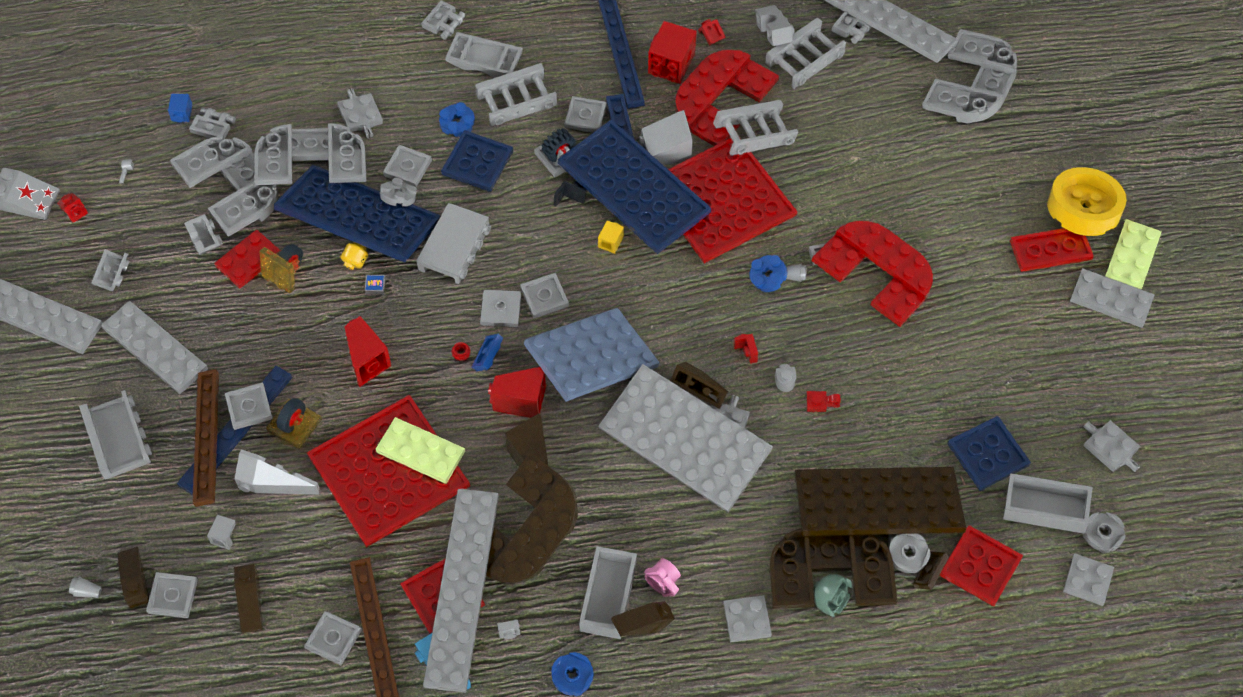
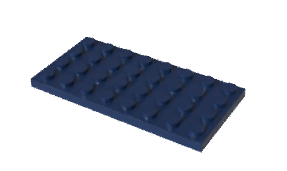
M613 120L608 121L558 159V164L656 254H659L711 213L709 205Z
M312 165L274 203V210L404 263L431 233L441 215L413 204L409 206H402L403 203H396V206L389 205L381 200L380 191L358 182L329 183V171Z

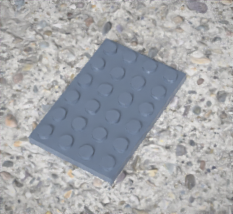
M618 308L541 333L524 341L525 347L565 402L635 376L642 364L650 369L658 368L660 363Z

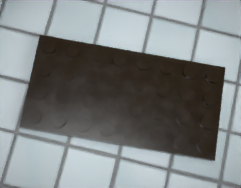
M954 467L795 470L802 536L966 532V523Z

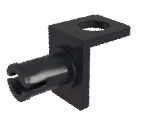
M564 181L554 194L553 205L557 206L564 196L584 204L586 190L583 189L584 187L578 181H575L573 184Z

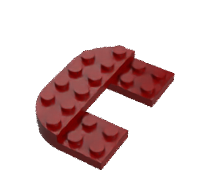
M741 50L715 52L707 56L679 87L676 94V113L684 110L690 133L715 146L730 138L726 127L716 128L713 124L717 111L721 110L711 104L729 85L760 103L777 83L779 75L750 60L751 55ZM740 124L733 125L735 131L738 129Z
M854 221L841 226L836 230L835 235L812 257L811 261L841 283L867 257L894 277L871 301L870 305L901 327L923 304L929 294L933 282L930 264L920 252L878 223Z

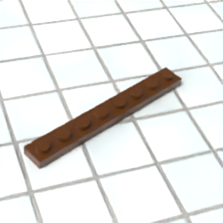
M217 369L198 373L192 502L195 507L215 503L219 372Z
M370 557L349 562L376 696L399 697Z

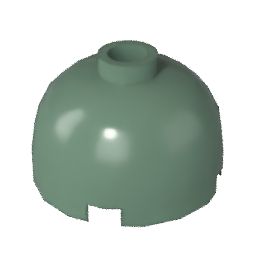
M830 574L817 581L813 587L814 601L818 609L831 617H835V613L840 614L847 605L851 595L847 593L848 587L852 589L851 580L841 575Z

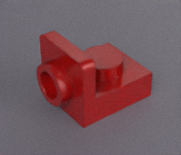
M708 19L702 22V26L698 29L699 33L703 32L709 46L726 38L717 19L713 21Z
M753 333L740 334L734 337V349L743 348L744 356L749 358L750 364L757 363L758 350Z

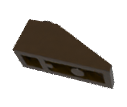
M686 361L676 366L670 379L675 385L718 409H721L729 392L702 370Z
M134 547L118 552L120 582L124 600L130 608L147 604L150 597L139 548Z
M255 564L234 567L235 591L241 633L263 631L259 573Z
M665 601L652 602L611 618L620 636L659 633L675 619L670 606Z

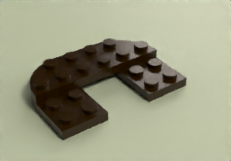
M531 452L506 485L535 507V509L511 540L495 527L493 528L486 575L504 583L525 582L537 576L545 568L544 565L566 536L571 534L578 517L577 497L572 486L566 479Z
M796 529L787 533L775 545L769 563L772 609L814 607L812 572L852 571L855 606L897 605L892 555L886 544L873 536V534L802 536L801 529Z

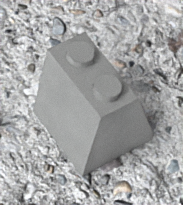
M684 110L642 128L641 136H639L640 145L662 165L684 162L691 158L692 136Z

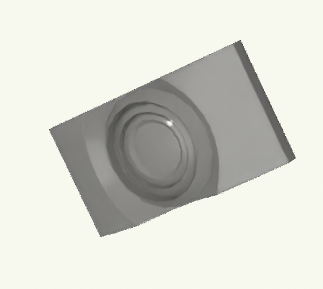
M457 32L445 60L463 70H478L491 77H499L514 72L523 48Z

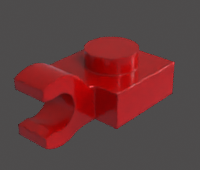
M807 391V412H826L827 407H840V394L826 396V391Z

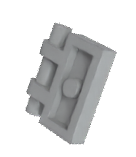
M441 0L424 19L422 28L434 34L441 30L443 33L440 36L446 40L448 36L454 33V29L462 24L463 18L466 15L462 11L458 15L455 14V7ZM451 20L452 22L449 25H447V21Z
M845 10L834 23L831 31L844 38H847L849 34L852 35L851 42L856 44L864 38V34L869 32L872 27L861 19L851 16Z
M201 108L200 114L204 116L196 115L189 130L190 133L207 138L223 136L225 139L230 130V125L227 123L234 124L236 118L226 112L219 113L212 108Z

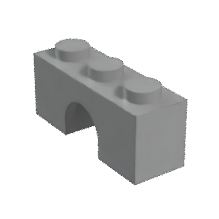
M775 5L755 9L756 25L761 32L767 31V39L772 46L793 42L794 27L788 22L787 17L783 16L781 10Z

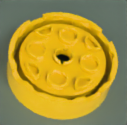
M1078 167L1068 169L1056 177L1048 197L1047 206L1052 218H1056L1061 222V226L1068 231L1080 235L1098 236L1105 234L1106 231L1114 229L1118 225L1127 199L1121 184L1109 174L1093 168ZM1084 203H1086L1085 205L1088 206L1089 208H1085V207H1083L1082 205H1083Z

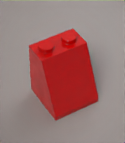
M359 316L356 319L350 320L344 327L356 380L359 387L391 367L387 346L363 318Z
M541 367L495 376L493 383L489 384L488 394H490L489 403L492 404L493 411L529 418L538 413L540 414L547 386L546 374Z

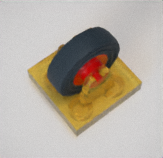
M289 244L275 254L264 247L259 251L261 275L265 280L276 284L279 289L285 290L289 294L295 290L294 273L300 268L299 265L303 258L302 249L294 244Z
M289 398L268 424L266 430L300 449L322 418L319 414L306 408L301 400Z

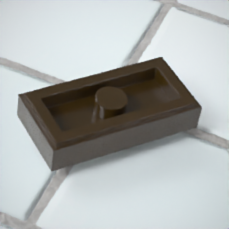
M930 551V558L925 567L919 570L912 583L913 586L918 589L932 590L949 556L944 552Z

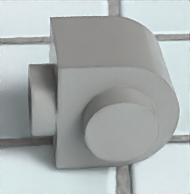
M783 364L776 368L775 382L780 391L789 392L795 387V367Z

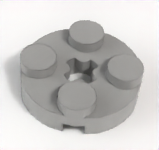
M393 178L392 181L381 184L380 198L389 205L396 206V203H403L402 206H409L415 202L417 188L403 182L400 178Z
M1097 512L1089 517L1086 532L1082 535L1092 548L1106 554L1121 546L1126 533L1124 531V524L1119 517L1109 512L1105 514ZM1106 528L1108 536L1102 535L1099 529L1104 530Z
M919 534L897 535L893 538L888 548L892 555L894 567L904 573L919 572V570L925 567L930 558V549L926 544V540ZM911 548L914 556H906L904 550Z

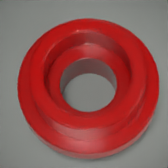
M458 342L452 347L451 353L454 359L463 361L470 356L471 350L466 343Z

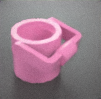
M661 558L652 568H647L644 571L647 583L663 597L675 596L679 591L675 582L680 578V572L667 559Z

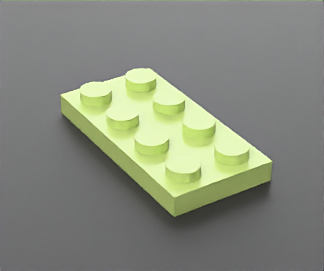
M1126 219L1105 277L1142 290L1162 231Z
M395 417L378 444L376 452L447 484L464 455L465 448Z

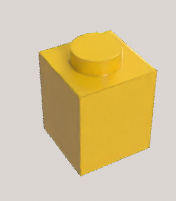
M606 221L598 236V248L615 254L624 237V227L619 223Z

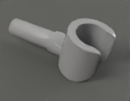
M131 159L121 162L122 174L119 180L120 184L124 183L127 170L134 169V163Z

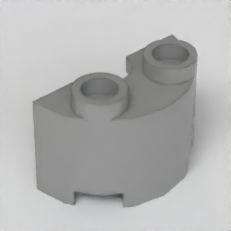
M205 214L184 223L199 255L223 245L219 234L215 236L213 233L215 226L212 220H208Z

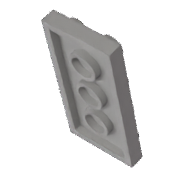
M1082 268L1070 302L1143 328L1155 294Z

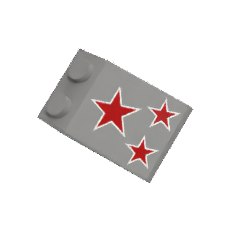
M2 168L0 172V210L46 220L60 189L21 171Z

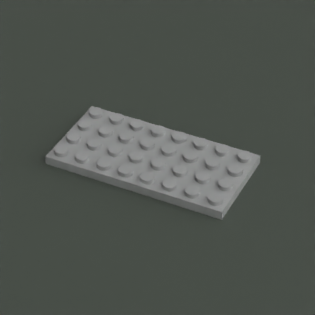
M642 364L598 426L599 429L728 513L773 449V446L644 364Z

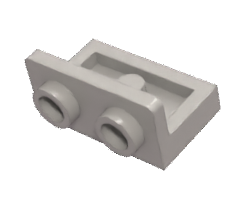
M105 249L91 284L112 292L115 286L119 287L123 276L120 275L121 271H126L129 261L126 260L128 253H124L121 256Z

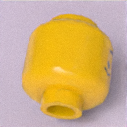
M355 242L348 243L341 254V260L344 262L343 265L350 270L362 268L368 257L367 248Z

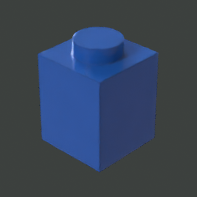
M171 94L168 108L171 121L189 122L192 111V102L189 94Z

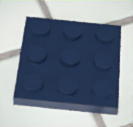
M464 130L444 164L441 174L491 192L513 153V147Z
M998 416L948 440L947 443L979 491L1009 477L1010 473L1015 474L1029 467L1031 464Z

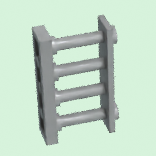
M818 17L792 35L793 42L777 45L766 53L765 64L769 68L779 64L793 77L791 86L793 89L803 85L807 79L837 58H841L845 53L846 42L843 40L836 45L821 32L822 21ZM817 37L830 50L823 54L809 40ZM804 46L818 59L810 63L796 49ZM792 55L805 68L798 72L783 58Z
M542 63L475 84L478 100L486 99L492 113H489L491 127L557 105L556 92L548 94L542 82L544 79ZM535 82L541 96L532 99L525 85ZM519 88L525 102L515 105L509 90ZM502 93L508 107L498 110L492 96Z
M781 100L717 111L713 122L716 128L726 127L733 140L729 152L730 155H740L746 152L790 145L794 143L798 134L797 129L788 131L779 116L783 107ZM773 118L780 132L772 134L764 119ZM757 121L764 135L756 137L749 122ZM741 124L748 138L740 140L733 125Z

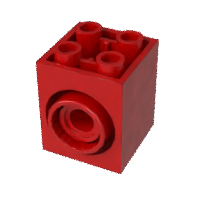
M663 21L658 33L653 37L648 52V74L681 84L695 55L697 31Z

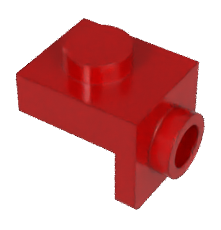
M73 193L64 195L57 202L60 209L68 215L72 222L88 214L80 198Z

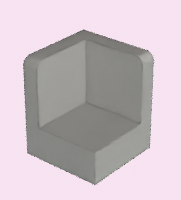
M217 515L207 535L210 543L230 550L233 544L230 535L236 525L235 520Z

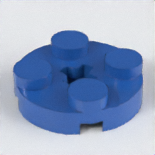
M462 102L450 105L439 113L440 128L447 135L453 134L455 137H460L464 130L471 132L475 124L473 111ZM459 118L460 122L457 123V121L453 120Z
M777 255L763 256L755 259L751 264L750 280L756 288L763 292H773L781 287L780 284L787 279V267ZM768 270L773 271L769 277L764 275Z
M572 652L565 656L562 655L557 658L552 666L553 684L563 694L580 696L589 689L593 682L594 673L591 662L580 653ZM574 669L578 676L573 677V679L569 678L567 672H572Z

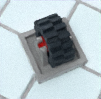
M564 128L561 130L557 129V132L553 131L552 135H548V139L543 141L544 144L534 149L535 155L554 178L565 172L558 164V159L576 145V140Z

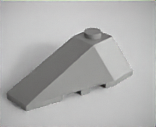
M241 449L234 478L240 490L271 494H320L321 491L317 482L296 472L289 474L288 471L283 469V466L279 464L272 466L264 462L266 458Z

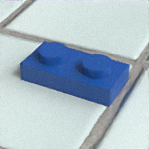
M499 334L486 336L472 365L475 371L488 370L492 366L493 359L501 347L502 336Z

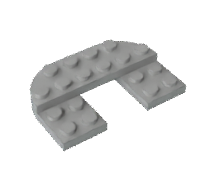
M960 29L956 36V39H958L957 44L948 52V59L981 66L971 87L935 79L922 104V108L955 116L956 122L969 124L985 120L1001 108L1017 74V56L1012 51L1011 45L1000 38Z
M328 123V128L292 129L291 124L277 126L271 129L270 133L265 137L261 136L255 147V185L292 184V161L329 160V183L366 182L364 142L358 134L355 135L350 131V128L340 124Z
M223 136L209 138L170 160L171 165L189 188L219 171L222 172L234 187L236 192L208 208L211 216L228 237L257 219L262 222L274 210V203L278 200L277 185H255V154L246 142L238 138L224 139Z

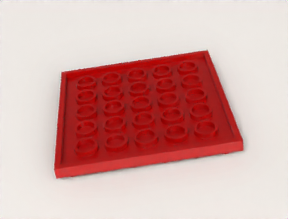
M731 138L668 169L711 207V213L683 234L704 264L797 216V210L751 152L740 155L729 154L733 144Z
M410 395L307 452L312 464L366 548L457 495L458 489L471 487L458 465L447 484L376 452L378 444L395 417L437 436Z

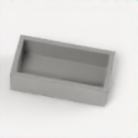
M1010 473L1003 520L1085 534L1088 526L1093 487Z
M596 546L579 622L580 632L621 639L611 618L627 611L637 564L636 553Z

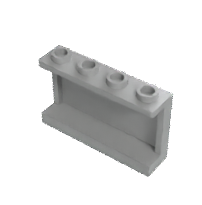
M448 203L416 260L418 270L424 273L427 268L453 277L455 283L459 284L462 279H465L468 272L467 268L470 264H473L477 250L481 249L485 235H488L491 230L489 217Z
M125 390L121 391L123 397L89 409L87 403L79 406L99 470L105 480L151 463L149 455L152 454L149 444H145L143 440L146 438L143 427L139 428L138 423L141 420L138 412H134L132 408L136 406L132 395L128 396Z

